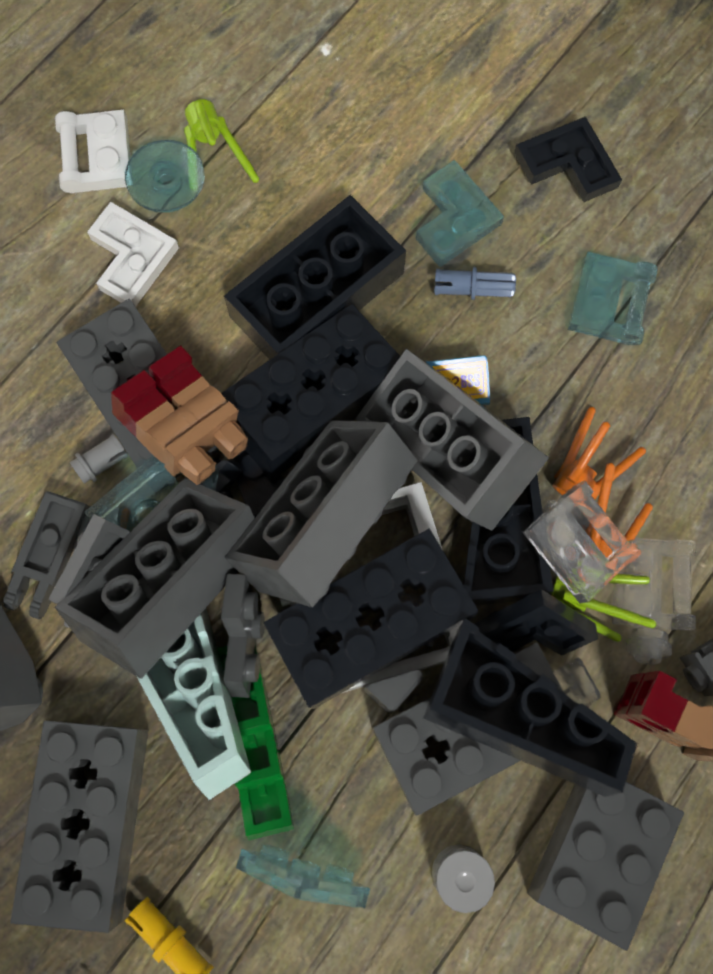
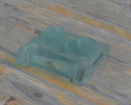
M587 252L582 266L568 330L626 345H640L643 342L645 332L642 322L650 284L656 281L658 267L650 262L632 263ZM623 280L634 282L626 323H615L614 318Z

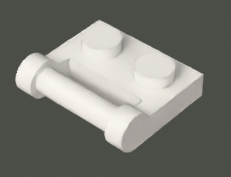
M124 109L80 115L69 111L56 114L55 126L57 132L60 133L63 169L59 174L61 190L68 193H79L133 186L128 122ZM87 134L90 172H79L76 135Z

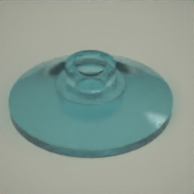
M158 140L142 146L132 155L125 169L126 187L133 200L147 210L161 213L177 211L188 206L200 194L205 180L204 167L198 154L188 145L174 140ZM165 181H173L168 185H162Z

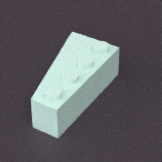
M205 608L142 679L138 678L193 782L210 800L250 774L251 771L231 697L223 681L224 671L208 612Z

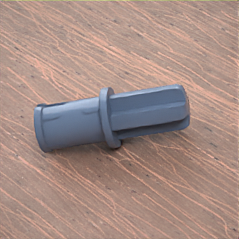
M473 267L472 271L436 269L435 295L471 296V300H475V296L512 297L515 294L516 276L511 272L477 271V267Z

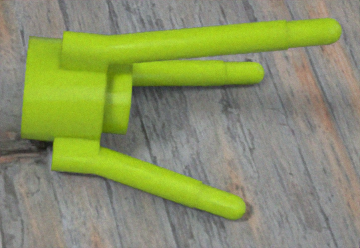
M199 99L190 103L185 109L188 126L184 128L188 147L191 190L193 192L199 190L196 140L214 146L219 133L222 134L252 182L258 183L259 177L229 131L224 117L217 116L214 104L206 99Z
M572 568L570 569L569 576L558 573L551 596L594 622L599 634L615 642L622 640V636L619 633L581 613L585 612L586 608L648 628L656 627V621L651 618L589 598L592 587L584 585V582L646 585L650 583L648 576L590 573Z

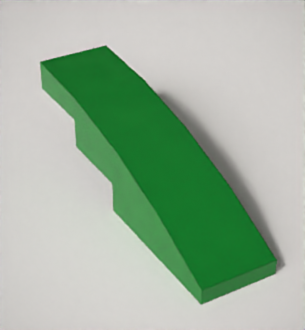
M255 644V652H254V654H258V650H257V645H256V644ZM228 645L217 648L224 672ZM260 663L259 679L257 682H251L249 698L231 697L251 771L250 774L235 783L239 791L245 834L249 841L294 829L275 728Z

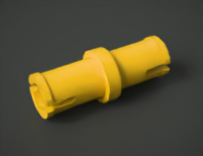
M149 897L141 901L125 919L126 924L130 925L154 950L152 957L156 962L160 963L163 960L175 974H209L214 968L184 937L186 931L181 925L175 928L152 904Z

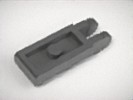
M49 491L45 492L13 566L12 572H14V575L8 586V591L5 593L3 602L5 608L13 611L19 608L29 588L30 578L39 581V585L30 604L29 615L36 619L44 617L51 604V601L48 599L70 559L84 517L88 515L90 506Z

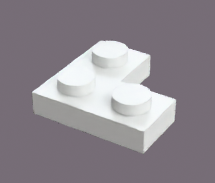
M112 202L108 204L87 232L93 242L117 255L96 283L100 291L120 303L130 298L135 307L179 249L177 240Z

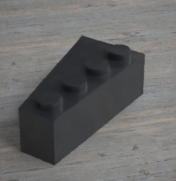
M530 416L502 420L533 444ZM537 474L492 531L472 521L464 587L475 605L515 602L521 600L525 595L541 589L550 595L553 593Z
M464 618L456 631L423 718L604 797L622 793L637 742L583 703L578 704L560 691L556 683L543 674L538 675L516 659V654L499 643L497 645L478 631L480 628Z

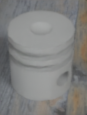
M452 845L442 850L434 860L432 868L433 884L446 905L454 911L462 913L475 912L487 905L493 895L495 880L490 865L478 852L469 846Z

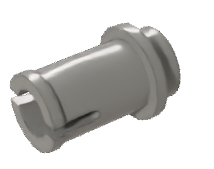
M114 434L83 455H80L79 452L76 453V459L69 462L84 484L89 480L96 482L95 476L128 457Z

